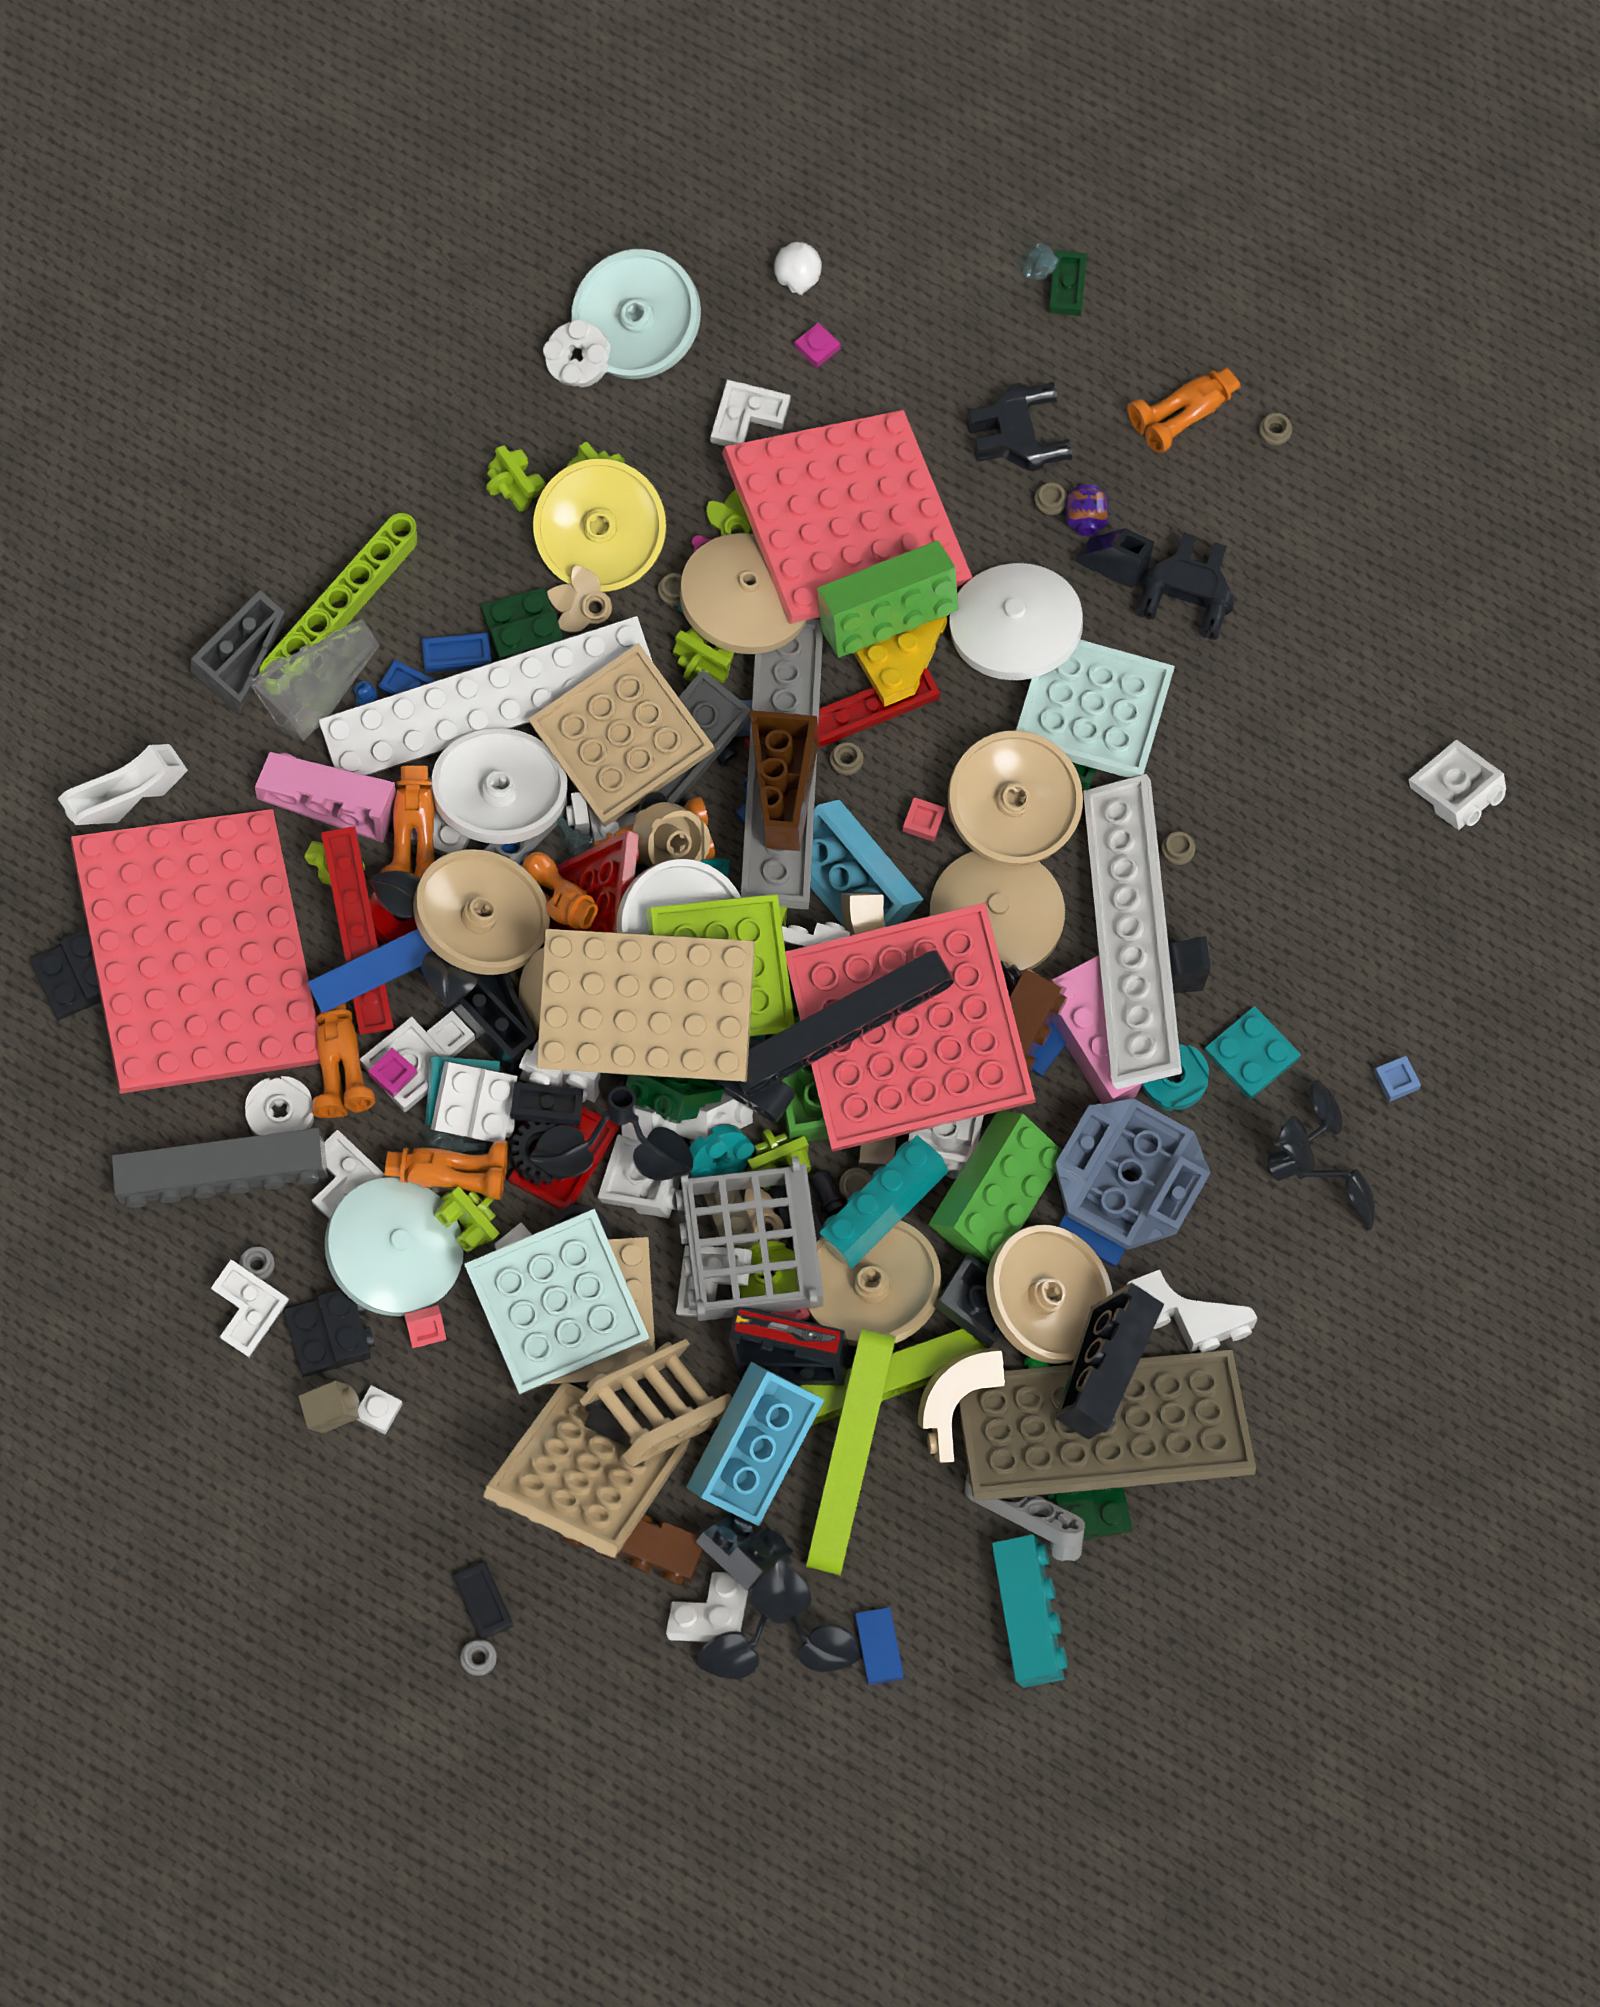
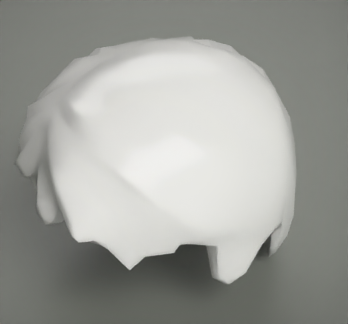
M797 241L781 248L774 262V270L778 282L782 285H788L791 292L803 295L804 292L817 283L821 273V259L817 251L807 243Z

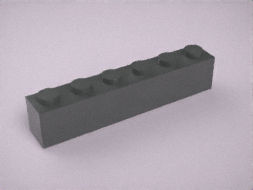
M319 1128L112 1155L115 1196L121 1205L125 1204L126 1207L130 1208L143 1207L149 1201L160 1200L162 1203H174L180 1201L181 1197L186 1196L204 1199L215 1196L216 1192L229 1191L232 1194H242L250 1191V1188L263 1186L265 1189L282 1188L284 1183L298 1182L299 1184L309 1185L317 1183L320 1178H328L325 1141Z

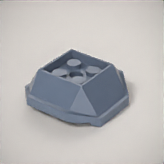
M1134 1098L1103 1105H1089L1054 1166L1067 1217L1127 1250L1177 1234L1211 1173L1194 1131ZM1126 1170L1133 1171L1139 1179L1134 1182L1127 1181L1123 1178L1122 1172Z

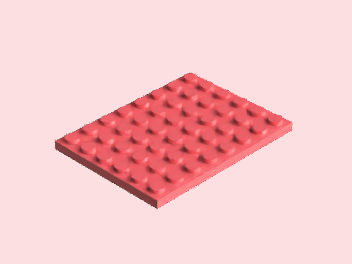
M273 809L71 836L73 857L119 1094L320 1063L317 1050L318 1023L311 989L307 983L309 979Z

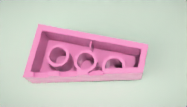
M270 752L255 785L258 800L339 828L355 826L357 834L382 843L393 820L396 795L395 782L297 759L287 753L277 754Z
M1097 956L1052 980L1067 988L1064 996L1068 998L1059 1015L1054 1014L1051 1020L1065 1040V1046L1103 1105L1115 1101L1133 1099L1137 1096L1142 1083L1121 1089H1116L1112 1084L1100 957Z

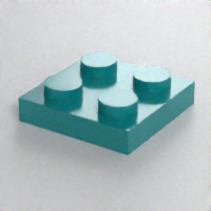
M1255 1006L1204 1049V1053L1249 1100H1252L1301 1057V1054Z

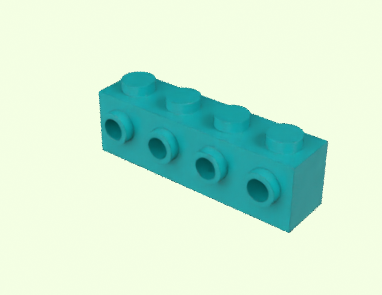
M918 1135L911 1141L903 1143L897 1150L896 1156L886 1166L879 1167L874 1172L871 1181L862 1190L854 1192L848 1199L847 1205L838 1214L830 1216L825 1221L819 1233L826 1247L852 1269L949 1172L942 1156Z
M1034 1534L992 1543L1016 1682L1022 1688L1064 1680L1063 1669L1068 1668L1064 1647L1058 1646L1057 1634L1062 1633L1058 1613L1052 1612L1051 1599H1055L1056 1596L1052 1579L1046 1578L1044 1565L1049 1564L1046 1544H1041Z

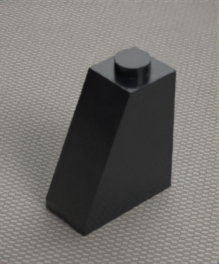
M1206 936L1168 944L1173 993L1203 991L1211 969Z

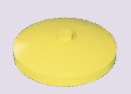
M589 459L566 467L546 485L535 508L533 521L534 537L538 551L545 564L561 580L571 584L573 567L581 566L590 570L599 578L601 592H609L635 583L653 567L665 542L666 515L658 492L650 481L636 469L615 460Z

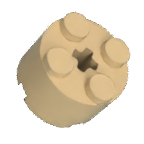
M661 802L641 810L635 817L632 832L639 834L638 860L645 865L652 867L675 859H689L700 862L702 859L705 860L710 849L709 829L693 812L674 803Z

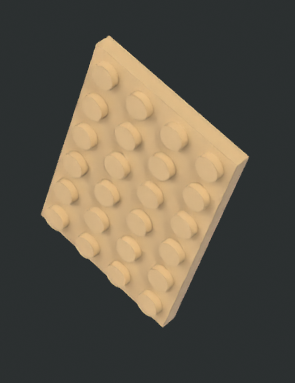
M546 929L537 1069L747 1082L755 941Z
M562 1383L489 1482L483 1497L495 1502L500 1507L508 1508L527 1517L532 1522L540 1523L567 1538L579 1541L601 1554L615 1558L686 1452L690 1439L630 1467L623 1458V1455L629 1449L628 1447L585 1427L589 1412L585 1411V1406L581 1404L580 1399L586 1394V1391L569 1383Z

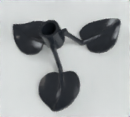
M387 871L370 879L369 884L373 887L378 901L388 912L401 918L414 917L413 901L416 888L421 880L419 877L404 871ZM434 951L428 952L423 958L422 966L418 967L434 994L447 1009L470 993L478 981L477 973L460 969L448 963Z
M600 1074L598 1088L601 1096L608 1101L607 1111L602 1112V1118L587 1141L584 1142V1136L577 1128L559 1125L549 1129L542 1135L530 1155L531 1162L538 1169L551 1176L573 1178L582 1175L593 1164V1155L588 1148L594 1144L606 1122L610 1120L617 1125L632 1123L636 1136L642 1143L634 1150L633 1162L636 1169L643 1176L652 1180L662 1181L686 1176L693 1170L691 1151L683 1138L675 1131L664 1127H657L649 1133L647 1138L643 1135L638 1122L639 1117L635 1114L636 1095L630 1088L625 1087L629 1074Z
M1319 1079L1314 1080L1310 1087V1097L1315 1112L1322 1120L1320 1127L1308 1135L1298 1117H1289L1281 1127L1275 1145L1283 1150L1268 1156L1269 1169L1277 1181L1293 1175H1297L1299 1180L1305 1177H1343L1346 1180L1345 1187L1351 1201L1364 1219L1367 1230H1370L1374 1223L1375 1201L1371 1187L1361 1172L1357 1169L1352 1170L1351 1173L1348 1170H1313L1315 1158L1309 1142L1328 1128L1334 1135L1339 1134L1343 1124L1341 1110L1333 1094Z
M780 1557L754 1583L751 1589V1602L761 1612V1618L753 1638L748 1642L745 1635L738 1631L717 1635L701 1649L697 1656V1665L703 1671L721 1678L741 1679L750 1675L759 1664V1654L753 1648L758 1644L765 1623L769 1618L777 1624L786 1623L790 1619L793 1620L800 1639L804 1641L797 1649V1657L804 1666L811 1670L828 1672L846 1668L860 1659L861 1652L853 1635L839 1625H820L814 1628L809 1636L804 1632L799 1614L805 1612L810 1606L811 1591L800 1573Z

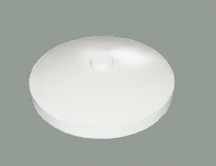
M1025 563L996 566L974 576L958 592V610L950 614L952 641L962 659L975 670L990 677L1004 680L1035 678L1056 669L1074 652L1080 641L1083 629L1081 603L1072 586L1060 575L1049 569Z
M491 728L478 730L452 742L438 757L432 773L433 802L442 819L455 831L468 838L491 844L522 842L541 834L558 819L566 802L567 775L540 739L513 729Z
M689 859L666 861L646 869L629 885L618 909L617 933L649 935L646 908L741 898V896L727 877L708 864Z

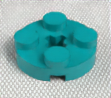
M1179 1044L1183 1073L1179 1083L1170 1082L1167 1077L1142 1083L1141 1087L1145 1095L1165 1111L1186 1109L1196 1104L1202 1098L1208 1085L1209 1067L1204 1056L1195 1047Z
M723 1124L711 1128L713 1134L705 1139L699 1136L689 1147L693 1157V1170L689 1174L691 1178L740 1173L745 1169L748 1160H750L754 1152V1145L739 1127L731 1124Z

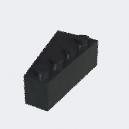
M1131 1282L1091 1306L1055 1419L1087 1440L1102 1432H1107L1112 1427L1117 1409L1163 1309L1164 1303Z

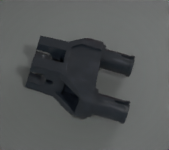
M1053 381L1028 387L1022 383L1012 384L995 405L969 410L970 419L967 420L970 434L995 429L997 433L996 435L976 439L974 452L977 462L1004 458L1025 470L1037 471L1041 470L1046 463L1072 459L1071 446L1068 447L1070 445L1068 439L1040 444V442L1036 441L1029 413V406L1057 402L1056 389H1053L1055 388Z
M1184 532L1177 553L1154 565L1143 574L1140 581L1143 591L1135 613L1143 618L1145 609L1149 606L1146 619L1152 620L1156 617L1162 595L1183 600L1206 608L1198 633L1206 638L1208 629L1212 626L1209 639L1216 640L1219 638V632L1225 615L1231 613L1234 608L1230 588L1220 570L1227 546L1214 542L1207 564L1192 560L1190 556L1196 536Z

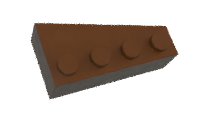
M750 710L766 848L800 851L819 742L817 716Z
M1025 969L1010 996V1002L1028 1073L1030 1074L1037 1058L1033 1057V1054L1038 1044L1044 1046L1052 1031L1048 1024L1054 1014L1059 1015L1068 997L1064 996L1066 987L1031 969Z
M644 1514L616 1557L619 1556L630 1560L629 1566L644 1573H649L650 1568L664 1573L662 1579L672 1584L682 1586L683 1581L692 1583L704 1553V1549L696 1543L700 1536L663 1521H659L658 1525L652 1523L653 1519ZM565 1536L563 1537V1542L578 1548L583 1547V1543ZM596 1551V1554L613 1561L616 1560V1557L613 1558Z

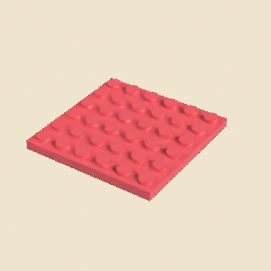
M904 410L724 447L722 455L789 624L820 617L817 595L818 587L939 540L956 568L957 587L964 586L972 579L966 560Z
M986 903L785 952L801 1021L933 950L939 952L955 979L953 985L942 993L811 1064L832 1152L1035 1103Z

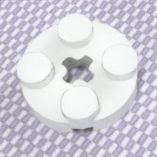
M574 320L559 327L544 346L548 370L564 385L588 387L599 381L608 369L609 364L607 362L609 353L611 354L608 339L597 327L582 320ZM584 347L585 350L582 352L584 358L580 362L577 359L571 361L572 351L575 348L580 349Z
M281 1076V1078L272 1080L268 1078L260 1081L249 1092L245 1104V1116L251 1132L255 1136L310 1129L314 1121L311 1107L312 1097L304 1084L291 1077ZM283 1103L287 1105L286 1112L288 1114L285 1117H273L274 1111L271 1108L274 1105L278 1107L282 1106Z

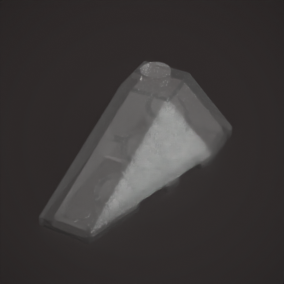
M358 620L327 635V638L314 645L308 644L299 648L300 652L287 658L281 657L272 661L249 684L282 732L304 741L320 726L319 719L328 717L380 644L363 620Z

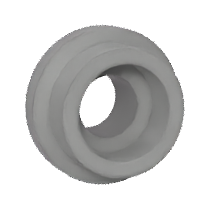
M252 1247L242 1254L239 1265L263 1281L272 1274L275 1262L272 1254L267 1249ZM254 1260H261L264 1265L261 1269L254 1270L251 1268V1263Z
M484 1640L470 1641L461 1651V1664L464 1670L471 1675H486L496 1664L495 1649L489 1642ZM480 1652L485 1655L486 1658L482 1664H475L472 1661V1656L475 1653Z

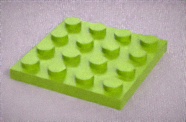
M778 894L658 906L645 909L649 935L755 941L750 1037L778 1034L795 1025Z

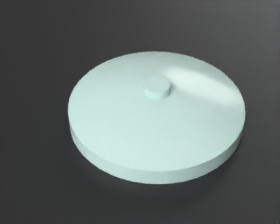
M631 249L618 252L599 262L582 280L575 294L572 306V321L582 320L585 323L592 324L608 339L611 354L609 353L607 362L609 366L606 373L625 379L652 377L675 365L687 353L694 342L701 318L699 295L686 271L670 257L645 249Z
M388 1177L368 1181L353 1189L342 1199L333 1211L327 1225L325 1254L333 1278L350 1299L363 1308L378 1314L404 1316L406 1313L431 1307L451 1289L461 1270L464 1250L456 1239L461 1234L457 1220L451 1226L445 1227L434 1216L437 1209L443 1203L440 1200V1196L429 1188H422L419 1184H413L409 1181L408 1183L400 1182V1178Z

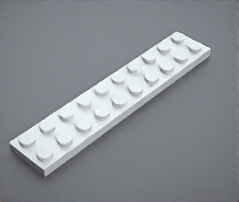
M636 616L340 712L318 721L334 768L368 776L444 751L455 740L478 730L491 728L512 729L530 723L528 719L638 643L650 659L651 656L638 617Z
M1147 774L1083 791L1111 1080L1116 1089L1182 1074L1152 786Z

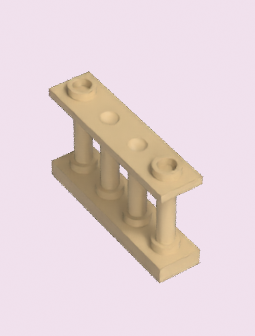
M686 1339L674 1345L671 1342H667L654 1354L605 1376L604 1373L597 1375L587 1384L589 1390L580 1399L583 1406L601 1399L629 1434L632 1446L623 1455V1458L630 1467L718 1425L732 1400L729 1393L717 1399L713 1396L709 1397L683 1365L679 1357L690 1345ZM666 1367L669 1368L698 1405L695 1410L692 1407H686L660 1374V1370ZM646 1377L675 1414V1419L671 1421L669 1417L664 1418L636 1381ZM624 1388L654 1428L651 1431H648L647 1428H641L616 1396L615 1391Z

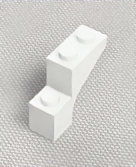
M170 744L149 745L139 756L124 767L65 791L58 800L64 807L67 817L75 825L117 823L142 797L165 795L188 770Z
M724 1093L721 1102L706 1104L705 1107H700L697 1118L683 1120L679 1124L664 1120L654 1109H644L637 1105L635 1108V1114L639 1117V1125L646 1138L657 1127L668 1128L682 1137L696 1140L699 1136L705 1139L713 1134L711 1128L718 1125L731 1124L741 1129L753 1123V1110ZM632 1123L622 1125V1136L639 1141Z
M1160 1269L1127 1283V1285L1131 1282L1164 1303L1154 1329L1171 1322L1170 1317L1173 1316L1190 1353L1200 1350L1201 1353L1213 1351L1220 1346V1341L1232 1337L1233 1341L1243 1339L1252 1333L1251 1329L1254 1328L1257 1321V1316L1250 1307L1194 1301L1179 1296L1166 1283Z

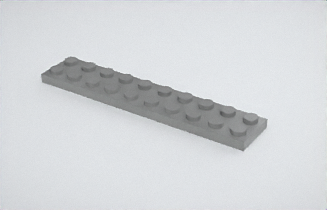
M819 619L807 620L802 631L785 646L770 652L755 654L752 710L817 716V722H819L823 633ZM752 726L750 727L741 898L778 894L779 906L808 910L817 754L801 850L792 851L766 848Z

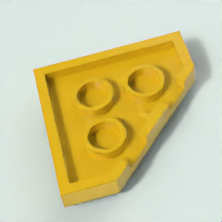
M947 616L937 618L922 624L916 629L907 630L890 637L888 640L877 642L853 653L884 707L915 695L924 668L927 669L934 654L935 644L939 635L944 632L947 625Z

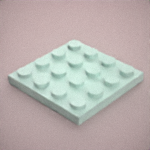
M1080 640L1074 652L1063 664L1051 672L1032 678L1016 731L1030 732L1048 739L1057 745L1069 757L1071 762L1127 778L1143 775L1175 666Z
M595 1209L464 1264L519 1395L650 1339Z

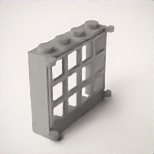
M798 1156L791 1157L792 1166L697 1178H688V1175L681 1177L682 1190L675 1191L677 1210L685 1212L686 1223H679L681 1243L689 1245L690 1256H683L685 1276L693 1278L694 1289H687L689 1309L697 1310L698 1321L734 1317L735 1307L765 1313L823 1307L824 1295L806 1164H799ZM786 1184V1198L761 1200L760 1187ZM753 1188L754 1201L728 1204L727 1191ZM720 1192L721 1205L695 1208L694 1195ZM789 1206L791 1229L765 1231L763 1209ZM756 1210L758 1232L732 1235L729 1212ZM722 1213L725 1236L699 1239L696 1216ZM793 1237L795 1260L769 1263L767 1240ZM760 1241L762 1264L736 1267L734 1244ZM726 1245L729 1268L703 1271L700 1248ZM797 1268L800 1291L773 1294L771 1271ZM763 1272L766 1295L740 1298L737 1275ZM730 1276L733 1299L707 1302L704 1279Z

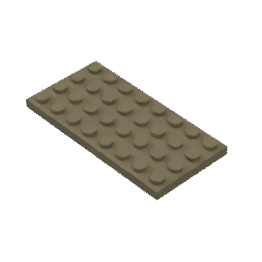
M1233 1350L1140 1358L1117 1409L1112 1427L1107 1432H1102L1089 1440L1055 1419L1072 1365L1004 1371L1005 1386L973 1390L958 1402L973 1501L1255 1475L1256 1471Z

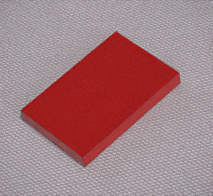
M582 1106L580 1126L572 1127L582 1132L585 1142L592 1135L602 1116ZM610 1120L606 1122L594 1144L588 1148L593 1155V1164L582 1175L573 1178H563L559 1182L557 1179L552 1180L553 1184L548 1186L546 1181H544L539 1186L534 1185V1180L532 1179L529 1182L525 1181L523 1174L519 1175L515 1167L508 1178V1183L558 1210L575 1205L619 1132L620 1126ZM538 1142L534 1143L531 1146L529 1151L530 1155L534 1151Z

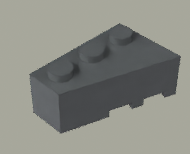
M261 590L191 658V673L239 715H241L259 678L262 662L271 653L284 626L285 612Z

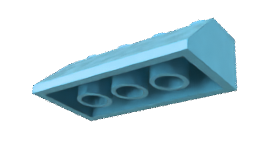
M840 800L817 805L814 809L811 889L843 927L841 893L874 892L883 894L885 926L888 927L902 923L923 901L921 895Z
M751 1362L686 1488L700 1498L759 1526L824 1399Z

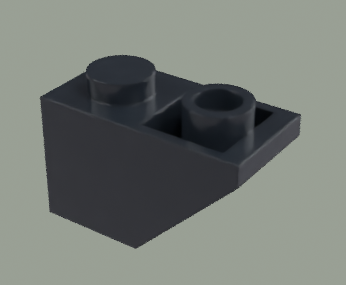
M1124 528L1091 537L1076 556L1075 562L1134 589L1143 574L1148 570L1155 542Z

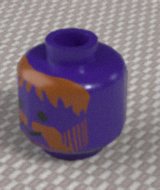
M1095 485L1077 486L1066 498L1067 525L1071 529L1078 531V534L1082 536L1095 535L1109 521L1107 495Z

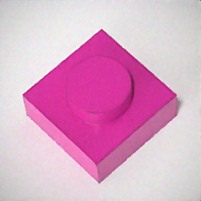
M818 322L795 341L794 347L814 367L818 368L840 350L841 344Z
M392 1047L368 1071V1074L394 1098L418 1072L411 1063Z

